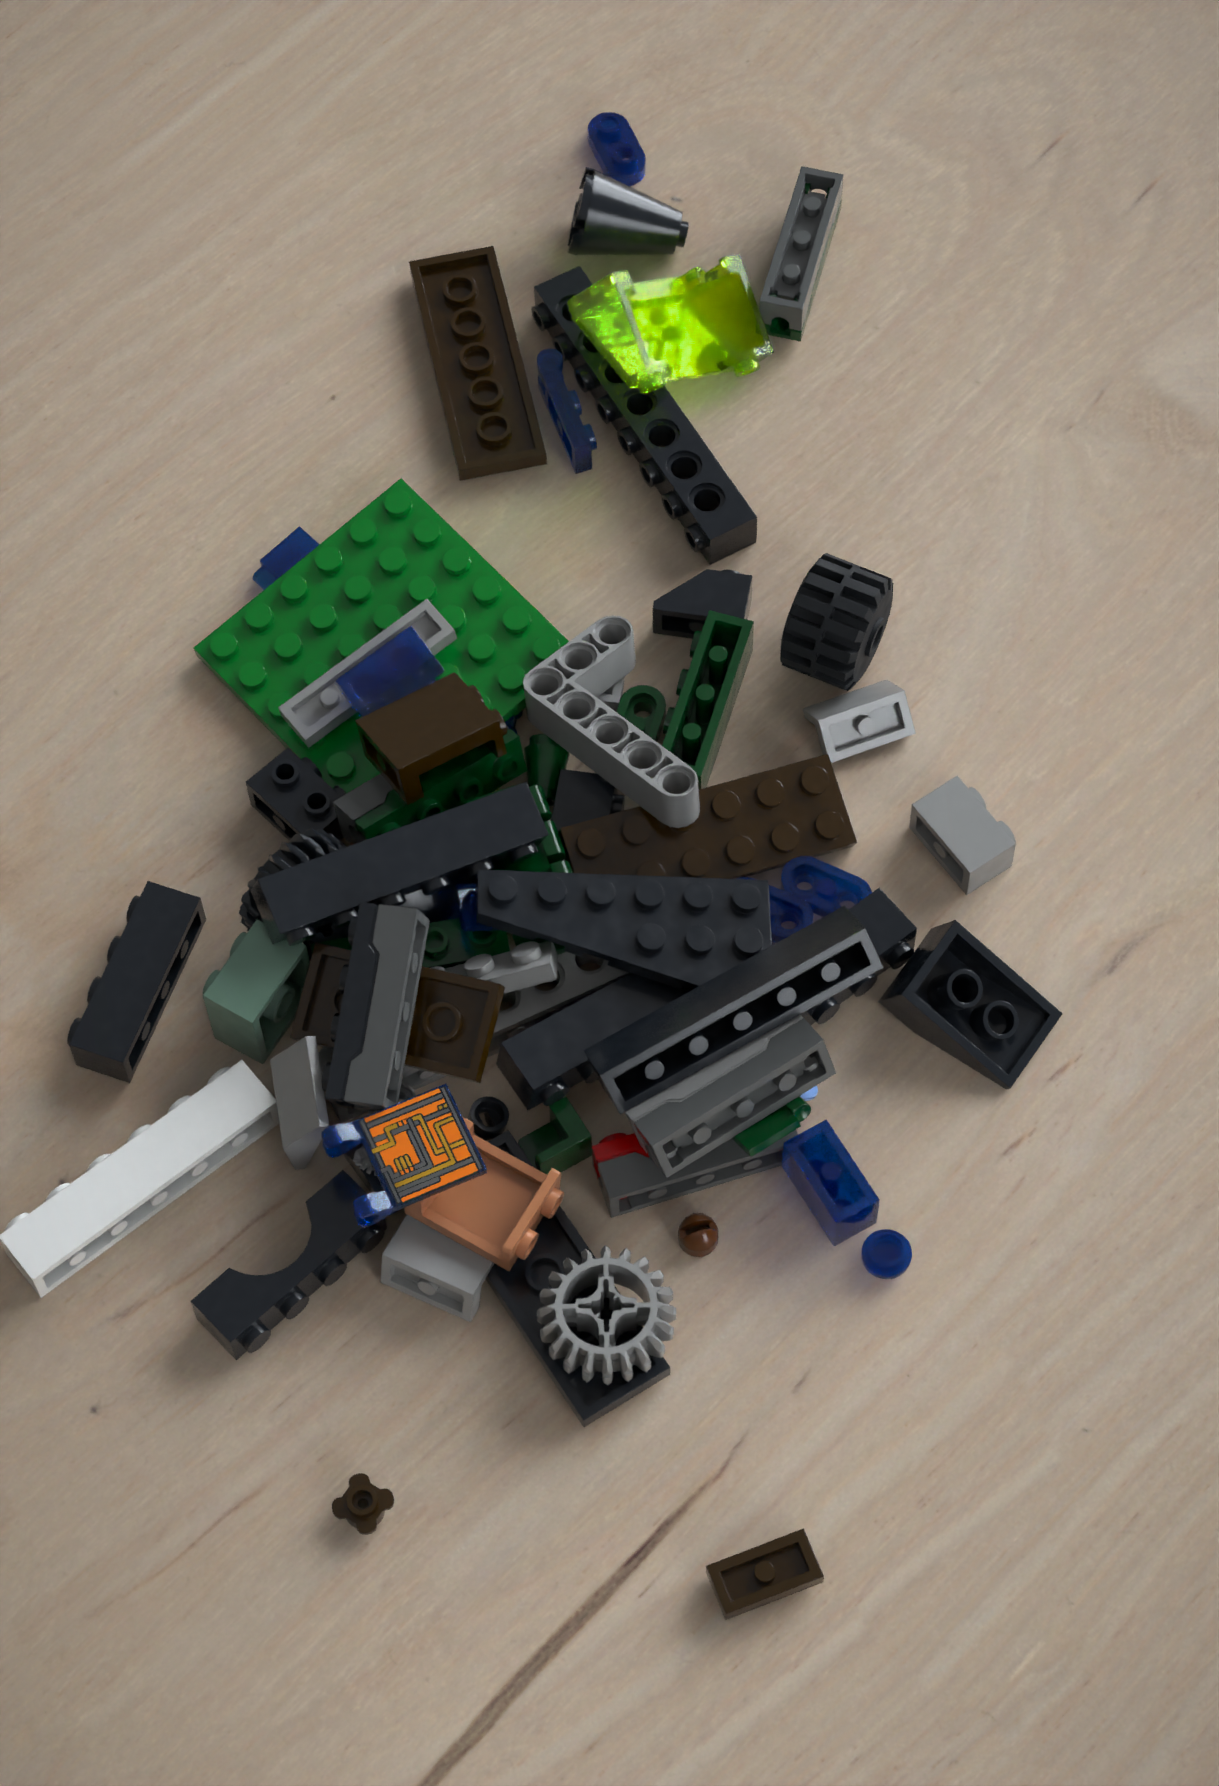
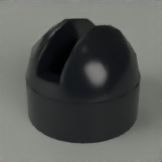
M486 1096L477 1099L472 1104L468 1120L474 1123V1135L483 1140H489L504 1132L509 1120V1111L501 1100ZM484 1112L485 1121L488 1126L483 1124L479 1116L480 1113Z

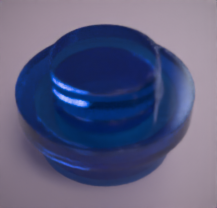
M883 1229L873 1232L866 1238L862 1246L861 1259L866 1270L873 1276L881 1279H893L901 1276L909 1268L912 1259V1249L910 1243L902 1234L894 1230Z

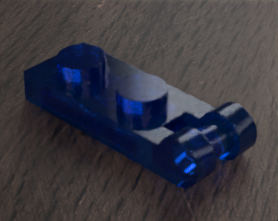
M544 349L537 355L539 391L575 474L591 470L592 450L597 449L594 431L590 424L583 425L580 419L582 408L576 391H568L562 373V354L556 349Z

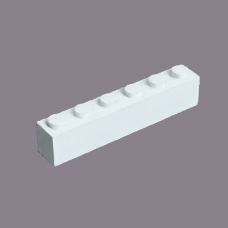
M243 1060L231 1068L224 1067L211 1076L205 1087L192 1096L187 1095L178 1099L171 1105L165 1116L152 1125H143L135 1130L128 1138L127 1143L112 1154H104L96 1158L89 1165L86 1173L72 1183H64L56 1187L47 1196L46 1202L30 1213H22L13 1218L7 1224L5 1231L0 1234V1241L7 1256L42 1298L277 1126L279 1118L276 1099Z

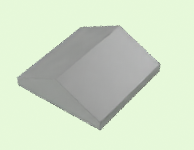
M306 1036L270 1059L283 1150L295 1170L306 1168L329 1128L316 1036Z

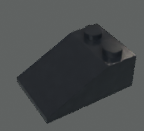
M956 920L930 929L914 951V954L909 958L878 1001L915 1034L1005 1089L1012 1087L1063 1014Z

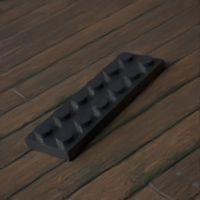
M509 1130L488 1141L490 1144L533 1167ZM559 1206L551 1219L543 1216L535 1232L539 1233V1237L529 1256L525 1260L518 1257L510 1271L494 1263L486 1277V1281L583 1427H586L669 1376L670 1366L664 1357L657 1358L649 1355L651 1368L648 1372L640 1370L636 1365H633V1378L629 1382L622 1377L621 1371L613 1372L612 1382L607 1385L603 1382L602 1372L595 1371L593 1378L586 1382L582 1378L583 1366L580 1365L575 1371L568 1374L564 1370L563 1363L565 1357L556 1360L550 1357L549 1347L552 1343L542 1342L540 1329L545 1325L537 1320V1310L545 1306L540 1302L541 1290L552 1288L549 1284V1275L552 1271L565 1275L563 1262L566 1260V1257L580 1265L582 1264L581 1252L585 1248L591 1252L561 1206ZM598 1284L581 1291L573 1298L570 1304H575L576 1299L587 1298L594 1294ZM609 1298L604 1299V1310H602L600 1318L604 1320L605 1332H609V1320L612 1319L613 1310H609ZM638 1326L637 1331H628L621 1334L616 1340L615 1346L633 1339L641 1332L643 1326ZM569 1327L579 1339L599 1347V1342L594 1335L589 1332H577V1327Z

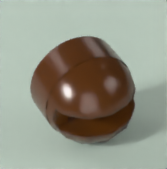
M693 1213L687 1216L679 1226V1245L690 1256L703 1257L710 1254L718 1243V1227L711 1217L703 1213ZM703 1226H706V1227L709 1228V1229L698 1230V1231H695V1232H693V1233H691V1234H689V1235H686V1231H688V1230L700 1228V1227H703Z

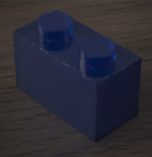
M827 1119L783 1143L782 1168L833 1246L877 1223L880 1199Z

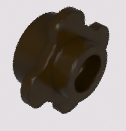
M358 1473L349 1479V1488L344 1495L333 1501L332 1511L336 1518H346L348 1523L357 1528L360 1534L368 1535L376 1531L377 1525L383 1519L385 1511L393 1507L394 1496L389 1489H379L370 1483V1479L366 1474ZM359 1501H368L367 1507L360 1508L358 1506Z

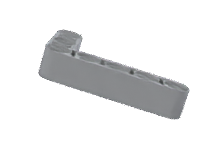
M621 616L603 617L525 675L523 687L528 720L532 725L663 824L676 828L686 827L694 823L700 813L699 787L696 772L597 698L634 669L636 663L632 624Z

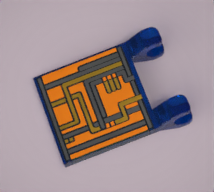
M447 1084L433 1088L358 1120L335 1124L322 1131L323 1148L330 1158L341 1156L362 1143L382 1186L383 1191L365 1194L356 1198L353 1202L354 1216L358 1224L364 1228L376 1224L399 1209L487 1173L486 1165Z

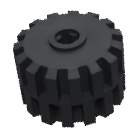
M823 554L805 576L790 608L781 640L780 662H782V665L840 689L851 690L870 665L883 636L893 601L892 579L833 555Z

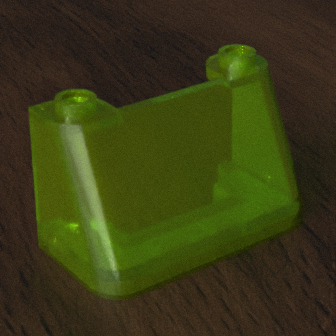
M739 254L722 257L719 259L720 264L706 273L701 267H694L682 276L636 283L632 282L628 270L612 272L567 302L573 322L626 385L631 389L639 388L641 394L655 391L669 382L734 371L736 377L745 376L761 368L759 362L774 353Z

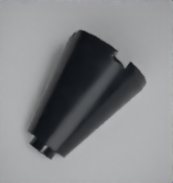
M585 168L579 187L583 189V192L580 193L578 202L576 201L568 240L569 248L567 251L569 254H674L676 246L684 247L689 222L682 221V211L595 169Z

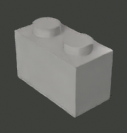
M958 776L912 804L909 828L966 895L1012 866L1016 841L1011 829L1003 821L997 822L986 809L985 801L980 793L973 787L968 788Z

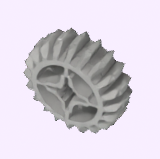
M605 1245L601 1249V1258L593 1259L591 1252L585 1248L581 1252L582 1264L578 1265L566 1257V1260L563 1262L565 1275L552 1271L549 1275V1284L552 1288L541 1290L540 1302L545 1306L537 1310V1320L545 1326L540 1329V1337L542 1342L552 1343L549 1347V1355L553 1360L565 1357L563 1363L564 1370L568 1374L575 1371L581 1365L583 1366L582 1378L586 1382L593 1378L595 1371L602 1372L603 1382L607 1385L612 1382L613 1372L621 1371L622 1377L629 1382L633 1378V1365H636L640 1370L648 1372L651 1368L649 1355L662 1358L665 1354V1345L662 1341L673 1339L674 1328L669 1324L676 1320V1308L669 1305L673 1300V1291L670 1287H661L664 1282V1275L660 1270L647 1273L649 1260L645 1256L632 1264L630 1263L631 1252L627 1248L620 1253L619 1258H611V1250ZM598 1284L594 1294L587 1298L576 1299L575 1304H570L573 1298L581 1291ZM614 1284L622 1285L634 1291L643 1302L637 1303L636 1298L622 1296L617 1292ZM605 1298H609V1310H613L612 1319L609 1320V1332L604 1331V1320L600 1319L602 1310H604ZM638 1326H644L641 1332L633 1339L615 1346L616 1340L621 1334L628 1331H637ZM569 1327H577V1332L591 1333L597 1338L599 1347L582 1341L574 1335Z

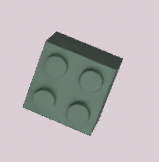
M258 919L247 933L242 932L239 934L231 947L230 958L220 971L215 970L211 973L203 988V999L215 1039L264 1064L296 1017L310 964L305 944L299 943L289 946L287 939L272 944L264 923Z

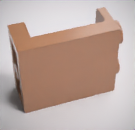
M459 1115L484 1167V1173L405 1205V1214L510 1271L518 1257L525 1260L533 1250L539 1237V1233L535 1232V1229L543 1216L551 1219L559 1208L565 1194L560 1190L561 1172L551 1168L547 1175L474 1135V1123Z

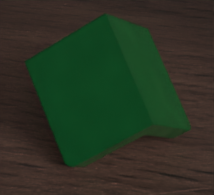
M567 1097L549 1105V1123L518 1140V1145L533 1167L547 1175L551 1168L563 1172L592 1156V1136Z

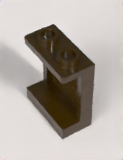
M455 672L355 720L366 758L407 805L424 797L419 775L482 744H485L497 758L507 754L503 736L507 734V727L501 714L496 709L490 711L484 704L478 689L474 685L468 687Z

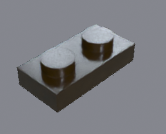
M804 1528L706 1566V1574L725 1620L813 1587L824 1581L823 1572Z

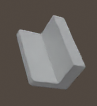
M883 680L803 708L805 719L816 727L823 755L828 754L831 763L916 734L905 690L889 680Z
M406 1215L382 1254L381 1283L471 1322L480 1307L481 1286L494 1263L413 1217Z

